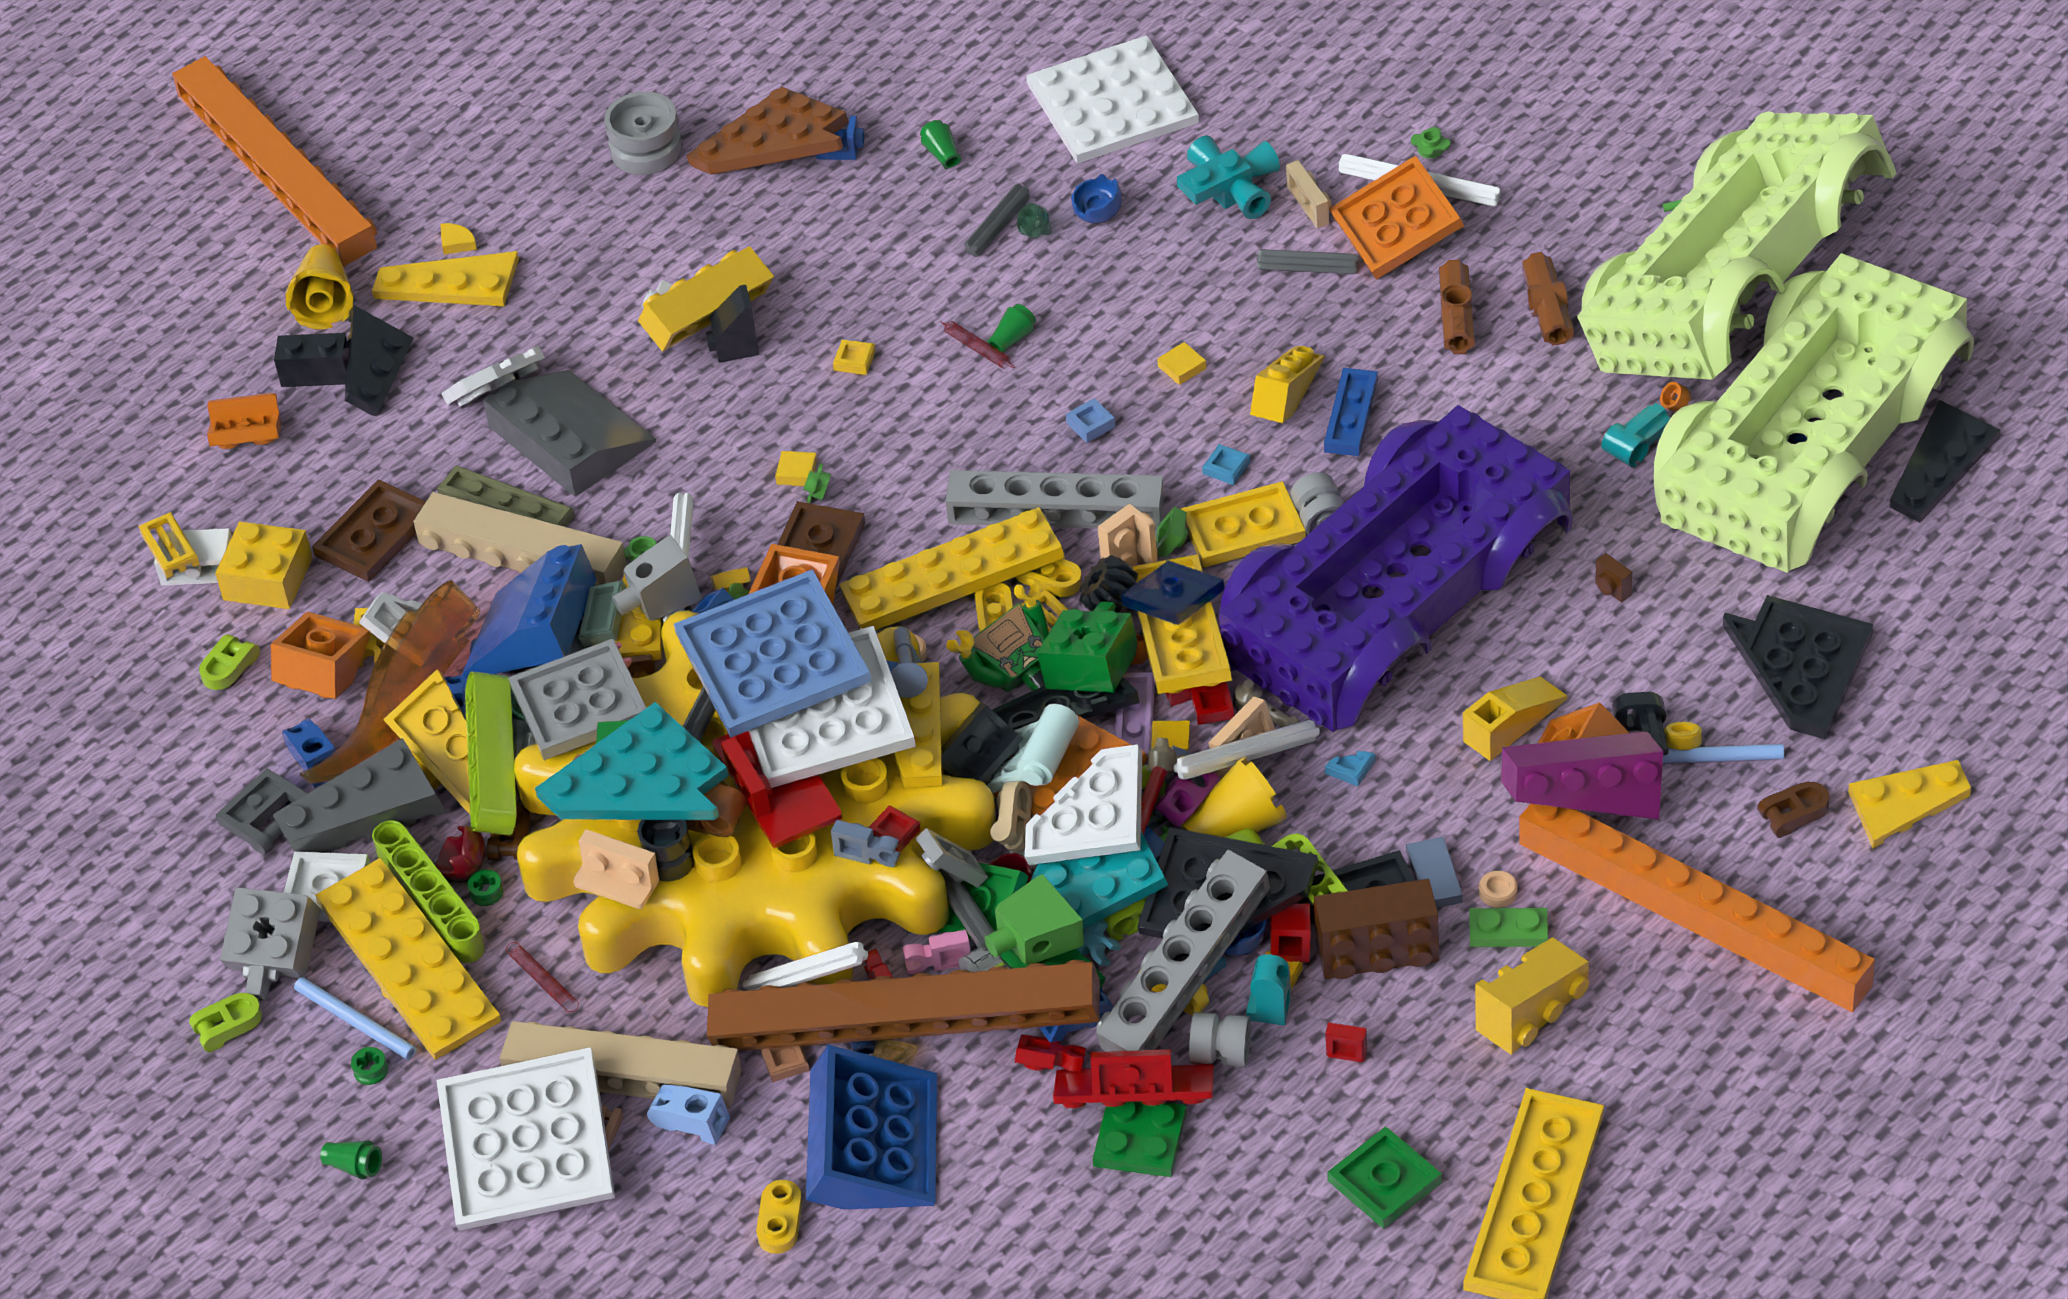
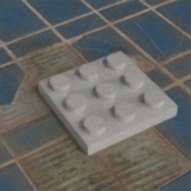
M614 639L508 678L544 760L596 741L598 722L630 720L646 709Z

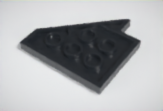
M1769 595L1766 596L1755 621L1724 613L1723 627L1788 728L1826 740L1872 637L1874 624Z
M1170 827L1158 861L1168 886L1147 896L1137 925L1139 934L1163 939V933L1167 925L1173 919L1177 920L1184 911L1185 902L1194 889L1199 890L1205 882L1210 865L1216 859L1220 860L1227 850L1266 870L1271 887L1238 934L1309 896L1319 864L1318 857L1315 854ZM1224 893L1216 899L1224 901L1231 898L1233 894ZM1200 924L1194 930H1207L1211 924ZM1179 954L1173 958V961H1184L1189 955Z

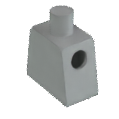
M672 535L667 536L625 566L623 571L629 587L612 596V600L622 616L640 607L648 620L652 621L702 600L689 559Z

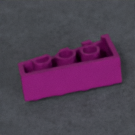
M1647 731L1502 747L1501 783L1516 802L1659 820L1663 750Z

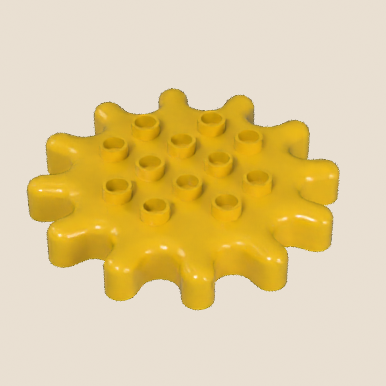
M689 610L678 611L668 616L662 626L661 636L666 664L652 675L632 678L646 708L656 702L681 726H683L703 688V684L680 643L674 628V623L698 614ZM898 627L886 628L877 634L885 659L888 661L898 662L893 636L895 629ZM909 630L911 644L921 660L918 640ZM960 692L940 697L941 746L945 744L980 704L973 695ZM715 711L700 743L719 759L713 749L712 741L728 734L717 711ZM596 741L546 760L543 759L537 744H532L522 749L515 758L514 773L523 806L533 813L556 815L537 797L535 788L572 762L576 755L583 754L593 747ZM892 753L819 774L842 812L843 818L840 821L858 823L868 828L890 805L920 822V832L900 852V857L895 867L884 866L875 859L869 865L834 856L831 830L835 823L778 848H773L746 805L733 834L729 837H717L688 830L693 849V868L686 876L679 880L671 882L659 881L642 909L597 895L598 897L581 913L577 927L586 964L592 970L599 973H613L626 967L649 947L672 945L683 950L681 964L687 993L690 999L697 1005L708 1007L709 994L721 993L725 989H737L744 967L753 959L763 955L777 954L796 961L849 944L847 934L863 921L873 918L887 919L914 934L928 935L935 933L943 928L949 919L946 884L943 875L930 867L923 859L922 854L925 851L916 838L927 828L966 850H978L988 846L994 841L990 831L993 824L997 821L994 795L983 781L943 775L946 772L943 768L942 786L904 788ZM730 776L718 783L737 789ZM563 819L551 827L527 835L523 838L517 850V860L525 892L532 899L541 902L555 901L579 893L595 894L574 886L573 879L583 865L579 839L587 829L641 848L637 833L641 820ZM853 967L807 982L821 985L833 984L841 979L851 980L854 973Z

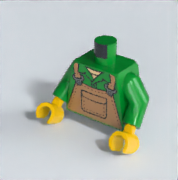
M1027 580L1030 586L1028 595L1025 594L1022 585L1017 584L1015 586L1014 594L1017 598L1025 601L1023 606L1020 603L1016 604L975 637L966 630L956 631L961 640L960 646L954 639L947 641V649L953 653H960L959 660L973 681L993 688H1001L1006 692H1010L1022 682L1031 691L1045 685L1037 652L1048 636L1049 629L1042 604L1039 600H1036L1041 594V585L1036 580Z

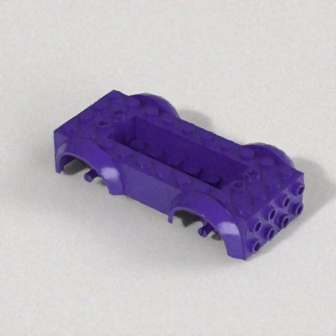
M1459 405L1439 422L1424 419L1402 423L1391 430L1376 448L1366 471L1364 487L1296 546L1278 543L1258 547L1247 554L1235 567L1226 583L1219 611L1220 634L1230 669L1242 673L1258 684L1261 689H1266L1279 697L1285 705L1295 707L1307 715L1315 724L1323 725L1332 732L1353 726L1358 722L1364 703L1376 683L1379 682L1382 686H1386L1391 681L1392 672L1387 670L1403 653L1421 643L1425 653L1428 654L1432 650L1429 636L1481 590H1498L1504 586L1506 578L1518 557L1522 555L1527 559L1532 555L1534 545L1530 544V542L1554 519H1557V524L1562 526L1566 534L1572 529L1570 470L1566 469L1561 463L1555 462L1539 453L1534 447L1526 445L1510 436L1505 430L1499 429L1483 420L1478 414L1470 412ZM1425 545L1431 549V553L1427 556L1415 557L1410 553V550L1414 546ZM1394 572L1405 574L1404 577L1391 578L1389 575ZM1369 587H1378L1384 592L1380 598L1367 599L1363 596Z

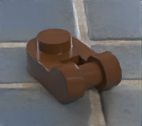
M1807 781L1763 798L1757 805V810L1765 820L1769 819L1771 822L1770 828L1776 837L1782 838L1791 834L1796 828L1825 816L1829 808L1830 795L1822 784ZM1786 808H1790V809H1791V811L1786 812V813H1784V814H1783V812H1782V810H1784V809H1786Z
M516 803V823L511 835L490 834V838L487 841L488 860H501V856H513L514 860H517L518 846L524 837L531 834L532 828L530 812L522 804Z

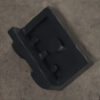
M981 702L942 746V768L951 777L983 781L988 786L993 780L994 772L1003 762L1012 759L1018 752L1019 744L1023 737L1006 724L986 704Z

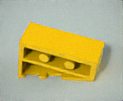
M1553 937L1522 955L1521 961L1523 963L1512 969L1508 965L1498 970L1500 977L1488 983L1482 979L1475 983L1476 1031L1511 1055L1521 1046H1529L1536 1038L1538 1030L1547 1022H1555L1561 1015L1564 1006L1573 998H1581L1589 987V961Z

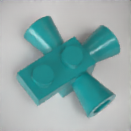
M1208 135L1199 137L1190 145L1187 151V160L1197 167L1177 176V187L1195 205L1213 197L1224 209L1237 204L1247 219H1256L1266 212L1271 203V195L1253 184L1252 178L1280 170L1277 153L1267 141L1261 142L1243 158L1233 149L1222 154L1214 139Z

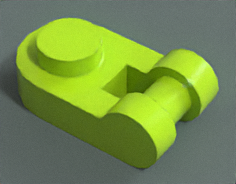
M229 634L223 635L199 666V673L204 686L212 690H222L230 687L246 667L253 665L260 655L259 645L248 641L241 643L238 637Z
M237 993L195 1012L190 1017L189 1024L196 1034L201 1035L199 1042L203 1049L211 1053L223 1047L226 1041L256 1027L261 1021L262 1012L258 999L254 995ZM223 1020V1023L214 1026L215 1023Z

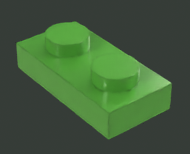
M1469 908L1470 947H1537L1548 940L1547 908Z

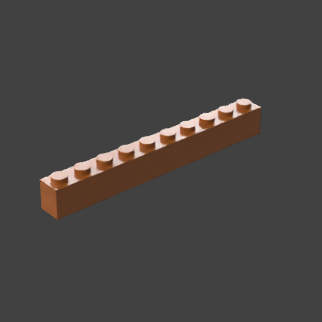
M1071 960L1062 965L1048 966L1042 963H1034L1026 968L1009 969L997 966L990 968L988 971L978 972L954 970L950 974L931 975L928 973H916L906 978L879 976L869 981L856 982L850 979H841L833 984L818 985L804 982L798 984L797 987L779 988L768 985L761 987L759 990L749 991L725 989L721 993L708 995L707 1038L712 1046L724 1045L729 1048H736L738 1051L1100 1022V979L1092 962Z

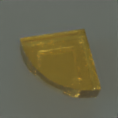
M882 1039L878 1040L872 1056L909 1065L918 1052L917 1045Z

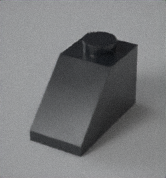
M746 284L740 285L710 316L712 331L706 332L709 352L716 351L719 363L759 355Z

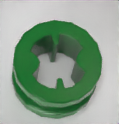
M480 870L474 873L468 880L467 885L471 900L479 906L493 905L503 896L504 891L501 878L495 871ZM490 884L488 891H481L483 885Z
M362 1048L351 1059L354 1077L361 1084H376L382 1081L388 1073L385 1055L378 1048ZM369 1062H375L370 1070H364Z

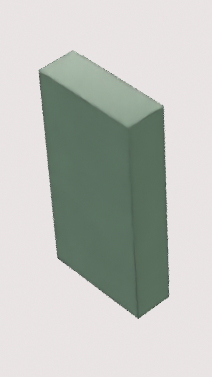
M623 580L590 587L579 634V640L583 647L597 645L610 639L617 641L622 615L616 608L612 596L627 588Z

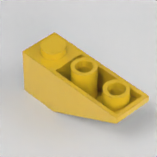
M1295 346L1263 369L1255 378L1250 415L1279 423H1284L1295 413L1325 355L1314 353V350L1310 347Z
M1541 676L1489 691L1463 712V742L1491 761L1502 752V747H1508L1565 702L1568 699V695Z

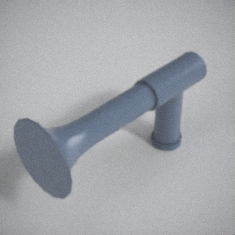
M898 627L895 629L893 636L899 665L893 668L891 675L899 696L911 698L918 696L924 691L927 686L928 677L926 671L916 664L922 662L911 644L909 630L905 627Z

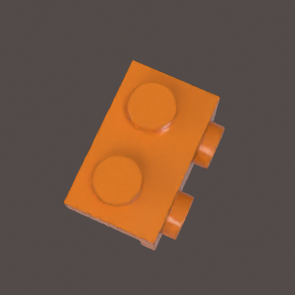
M276 393L208 401L210 425L207 437L209 447L219 446L221 449H231L245 442L264 445L279 438L281 417Z

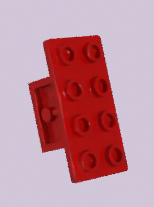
M749 731L734 737L726 734L712 741L714 751L720 761L727 767L728 774L737 789L746 797L747 806L773 848H778L843 818L840 808L819 774L771 788L767 777L762 772Z
M1171 1049L1091 1052V1068H1084L1081 1072L1066 1069L1056 1070L1053 1091V1103L1062 1104L1066 1108H1080L1085 1106L1086 1103H1102L1104 1106L1117 1107L1131 1101H1142L1143 1104L1151 1106L1163 1104L1166 1100H1182L1186 1104H1199L1206 1099L1213 1098L1214 1065H1172Z

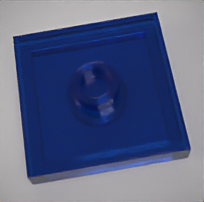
M1168 560L1121 594L1122 605L1179 625L1224 591V579Z

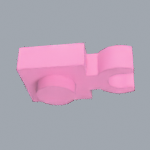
M966 930L946 932L941 935L928 937V945L908 944L902 947L908 974L920 973L931 966L934 967V971L959 967V959L970 953Z

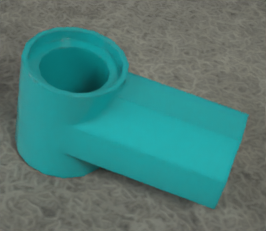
M1657 403L1653 406L1648 405L1625 425L1621 423L1612 425L1605 433L1601 447L1605 452L1633 468L1637 465L1636 461L1641 462L1645 458L1649 446L1661 437L1665 426L1671 418L1668 416L1666 409Z

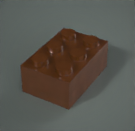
M1429 878L1314 896L1316 945L1324 979H1347L1354 974L1373 971L1385 973L1393 968L1405 966L1423 967L1431 962L1439 961L1438 912Z

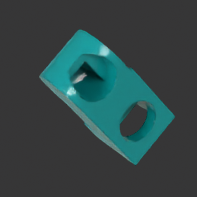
M1265 954L1256 959L1250 984L1251 993L1246 1016H1250V1020L1253 1022L1285 1026L1291 1002L1289 965L1279 956Z

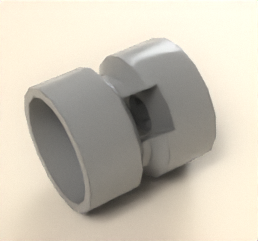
M1315 472L1307 474L1300 478L1290 491V498L1297 513L1300 515V520L1307 535L1344 504L1334 480L1326 473Z
M1194 1012L1189 1042L1190 1063L1212 1065L1216 1059H1221L1224 1066L1246 1067L1251 1036L1250 1016L1228 1014L1224 1020H1220L1216 1013Z

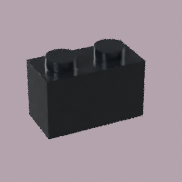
M346 333L278 335L274 362L281 387L345 385L346 366L349 363Z

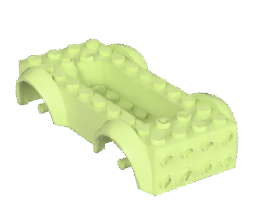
M1768 111L1758 115L1747 130L1744 129L1725 134L1711 143L1697 161L1693 178V189L1682 198L1678 206L1663 219V222L1645 239V242L1637 251L1610 257L1592 273L1585 285L1582 297V311L1577 317L1600 370L1605 373L1713 380L1732 362L1729 333L1735 328L1751 329L1754 325V317L1751 314H1740V305H1746L1752 298L1760 281L1768 282L1771 290L1782 294L1785 291L1783 282L1819 241L1836 232L1841 227V207L1845 203L1861 204L1860 202H1863V191L1860 189L1849 190V182H1854L1859 175H1883L1884 178L1890 179L1897 174L1874 116L1857 115L1856 113L1829 114L1824 112L1819 114H1801L1800 112L1773 113Z
M1842 253L1827 271H1810L1791 277L1783 284L1785 291L1782 294H1776L1769 309L1765 326L1764 346L1717 402L1701 401L1684 406L1671 417L1665 426L1654 460V489L1656 505L1661 514V523L1786 573L1807 564L1811 559L1816 541L1825 522L1830 523V520L1833 519L1835 513L1834 506L1847 487L1853 481L1860 487H1865L1868 478L1867 470L1865 469L1867 463L1900 423L1916 421L1921 417L1932 389H1937V386L1939 387L1942 380L1941 373L1954 354L1966 362L1972 357L1974 337L1967 328L1966 298ZM1830 389H1836L1844 395L1842 398L1827 400L1823 397V393ZM1811 418H1820V419H1821V420H1817V421H1815V422H1809V421H1807V420H1809V419H1811ZM1794 433L1804 434L1808 438L1806 442H1799L1795 445L1787 440L1789 435Z

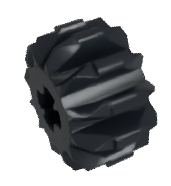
M1113 555L1106 558L1103 557L1099 559L1096 566L1091 567L1090 573L1084 577L1085 582L1080 587L1079 601L1089 611H1094L1100 602H1115V612L1119 613L1122 608H1126L1129 599L1133 598V591L1138 586L1136 582L1138 573L1121 558H1116Z

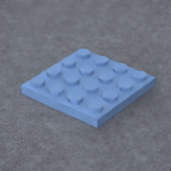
M813 569L674 623L675 633L730 737L872 682L869 669Z

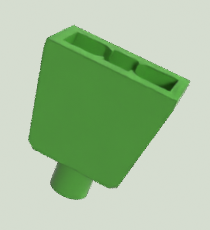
M1043 874L1034 878L997 905L995 909L997 930L985 936L986 946L994 957L1012 949L1021 961L1028 965L1084 945L1082 918Z

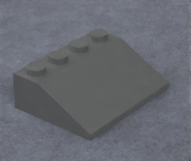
M570 370L510 381L483 399L489 428L575 497L656 442V438Z

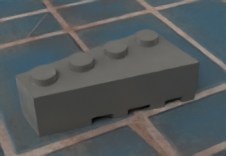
M401 738L277 811L273 816L295 852L327 853L347 846L349 841L364 836L366 839L372 838L375 827L384 821H398L405 827L417 823L416 819L430 814H433L435 817L445 814L447 811L406 742Z

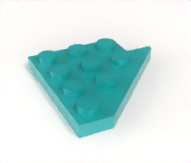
M654 702L538 785L535 791L537 797L560 819L715 820L719 817L718 809L703 794L729 775L727 767Z
M1142 831L1140 850L1041 863L1037 865L1030 880L1032 881L1037 876L1043 874L1082 918L1083 929L1168 886Z

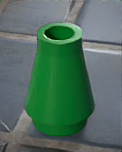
M933 120L924 125L920 131L921 144L945 169L958 165L961 157L957 151L950 126L941 120Z
M1021 304L1008 307L994 333L988 339V344L1004 353L1008 348L1034 330L1035 316L1028 308Z
M370 1140L338 1143L326 1142L321 1149L320 1159L323 1165L332 1166L364 1180L367 1176L374 1177L379 1172L382 1164V1151L379 1146H375Z

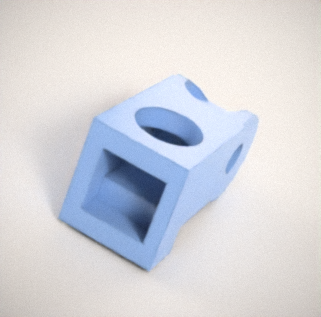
M674 1085L661 1086L647 1112L648 1119L655 1126L669 1131L678 1130L699 1135L701 1141L713 1145L717 1144L730 1119L721 1094Z

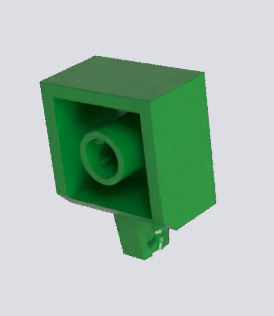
M1100 602L1094 611H1081L1079 609L1063 610L1037 652L1046 689L1115 692L1136 656L1137 638L1131 613H1116L1115 602Z

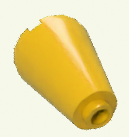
M319 244L311 247L287 286L285 293L286 307L288 312L290 310L295 316V320L300 325L311 329L332 328L333 325L331 323H337L341 320L342 322L345 321L353 307L354 295L337 251L331 246Z
M1244 756L1219 780L1196 810L1181 824L1182 830L1227 837L1247 828L1260 832L1282 823L1287 819V814L1282 804L1275 808L1272 801H1274L1273 796L1276 793L1259 769L1252 762L1248 763L1247 757Z

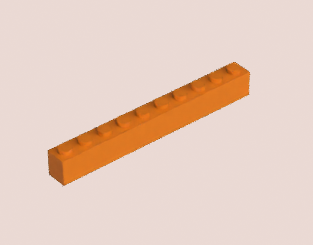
M204 56L172 73L178 96L321 244L331 246L337 251L343 267L377 249L375 240L377 229L369 217L364 218L356 204L351 199L347 201L343 197L337 184L334 182L330 183L325 178L321 168L318 165L313 166L305 152L301 148L296 149L292 145L289 136L284 131L280 132L275 127L270 116L267 114L263 115L252 98L247 99L239 85L235 81L230 82L227 79L220 65L215 66Z
M1529 804L1519 816L1520 845L1852 1013L1873 987L1874 958L1576 809Z

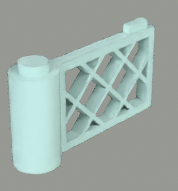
M1050 704L1045 707L1039 721L1015 730L1023 737V740L1019 744V750L1015 756L1009 761L1003 762L994 772V778L988 785L991 792L995 793L1002 790L1004 784L1009 781H1025L1035 786L1050 783L1079 725V719L1075 712L1060 704Z

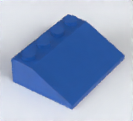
M582 544L570 547L560 545L546 552L495 594L463 670L464 679L468 678L470 672L496 674L546 664L568 655L585 611L589 589L595 585L597 580Z
M827 1045L810 1070L806 1200L843 1210L934 1206L936 1197L937 1073Z

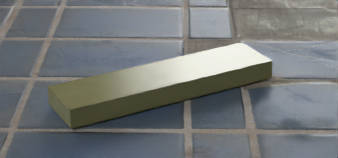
M457 465L437 488L438 493L563 527H566L575 516L574 509Z

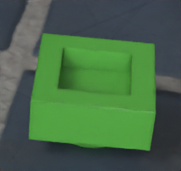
M1173 507L1157 526V555L1168 557L1176 547L1180 548L1184 544L1188 534V529L1185 528L1187 512Z

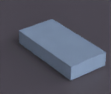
M1444 837L1406 844V853L1415 881L1429 878L1436 908L1462 903V892Z

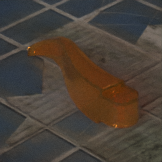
M453 580L445 582L433 591L415 613L407 611L399 620L384 644L373 668L357 726L346 743L319 764L300 772V776L308 783L315 784L330 781L400 740V737L383 719L437 669L443 675L446 673L453 661L470 642L465 634L476 622L481 612L480 608Z

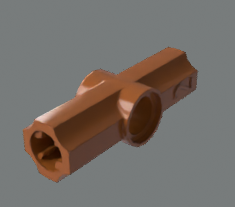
M1543 252L1532 253L1526 260L1522 261V271L1528 287L1530 310L1534 309V312L1531 313L1532 317H1537L1544 342H1548L1552 346L1566 344L1569 339L1574 337V328L1568 313V298L1565 284L1563 281H1558L1551 257L1544 255Z
M1460 259L1447 260L1444 265L1439 267L1444 349L1452 351L1453 354H1465L1475 344L1469 266L1463 264Z

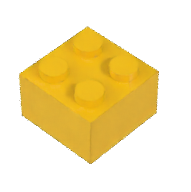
M239 521L215 572L223 600L290 609L313 559L306 530Z

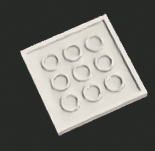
M1147 35L1026 75L1029 88L1077 164L1199 123V114Z
M874 626L848 633L870 671L872 682L749 730L762 772L767 777L771 788L916 747L913 732Z
M591 1047L437 1080L455 1223L459 1231L615 1198L595 1059Z

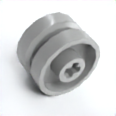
M635 92L622 96L607 109L604 123L606 134L609 138L610 155L614 164L622 171L635 175L653 174L663 171L674 164L681 155L682 140L678 129L677 111L673 102L664 95L654 92Z

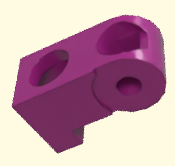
M1209 772L1201 775L1205 780V785L1198 787L1191 778L1182 780L1179 778L1178 773H1176L1166 788L1165 794L1159 799L1154 808L1178 828L1189 818L1220 780L1217 774Z

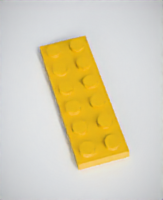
M1038 507L1030 511H1024L999 523L990 524L965 536L956 537L952 541L923 550L918 554L897 562H891L879 569L863 575H857L850 580L839 583V586L859 629L874 626L876 631L1065 558L1060 542Z
M1198 554L1132 566L1133 570L1138 573L1136 581L1138 586L1133 591V598L1158 694L1167 692L1178 693L1184 689L1199 686H1216L1221 682L1232 681L1230 666Z
M381 858L315 894L317 904L435 1060L501 1022L498 1011Z
M1525 1089L1464 1277V1291L1498 1299H1547L1603 1119L1604 1105L1534 1089Z

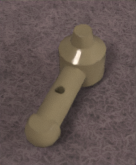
M1245 680L1244 683L1238 685L1235 689L1236 708L1240 711L1253 697L1263 699L1261 687L1252 680ZM1266 701L1272 721L1276 725L1283 728L1300 723L1297 717H1291Z
M1157 738L1155 747L1148 752V771L1152 772L1153 767L1159 766L1167 771V775L1174 772L1173 767L1177 763L1178 758L1187 755H1176V752L1169 747L1168 738Z

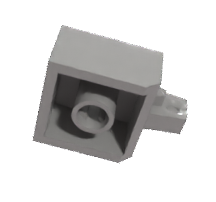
M235 887L220 961L230 970L243 971L242 976L248 978L245 993L254 995L258 1000H266L271 982L277 981L279 976L300 978L306 975L321 908L307 895Z

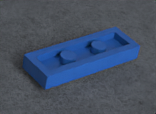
M1343 368L1324 440V453L1360 455L1378 383V371Z

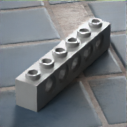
M950 470L945 502L948 524H996L1017 516L1024 511H1030L1039 507L1050 527L1098 528L1104 521L1126 505L1131 504L1140 512L1149 514L1155 523V530H1157V526L1162 521L1165 498L1163 476Z
M1227 850L1220 860L1216 859L1210 865L1206 874V880L1200 889H1194L1190 893L1182 914L1177 920L1173 919L1164 930L1163 940L1156 950H1150L1144 957L1141 971L1133 981L1129 980L1123 986L1119 994V1001L1112 1011L1105 1012L1100 1018L1096 1034L1101 1049L1109 1052L1155 1050L1270 890L1271 887L1266 870L1230 850ZM1224 893L1233 894L1231 898L1224 901L1216 899ZM1200 924H1211L1207 930H1194ZM1179 954L1189 955L1184 961H1173V958ZM1158 984L1167 985L1166 989L1161 992H1151V989ZM1135 1015L1146 1016L1139 1023L1128 1022Z

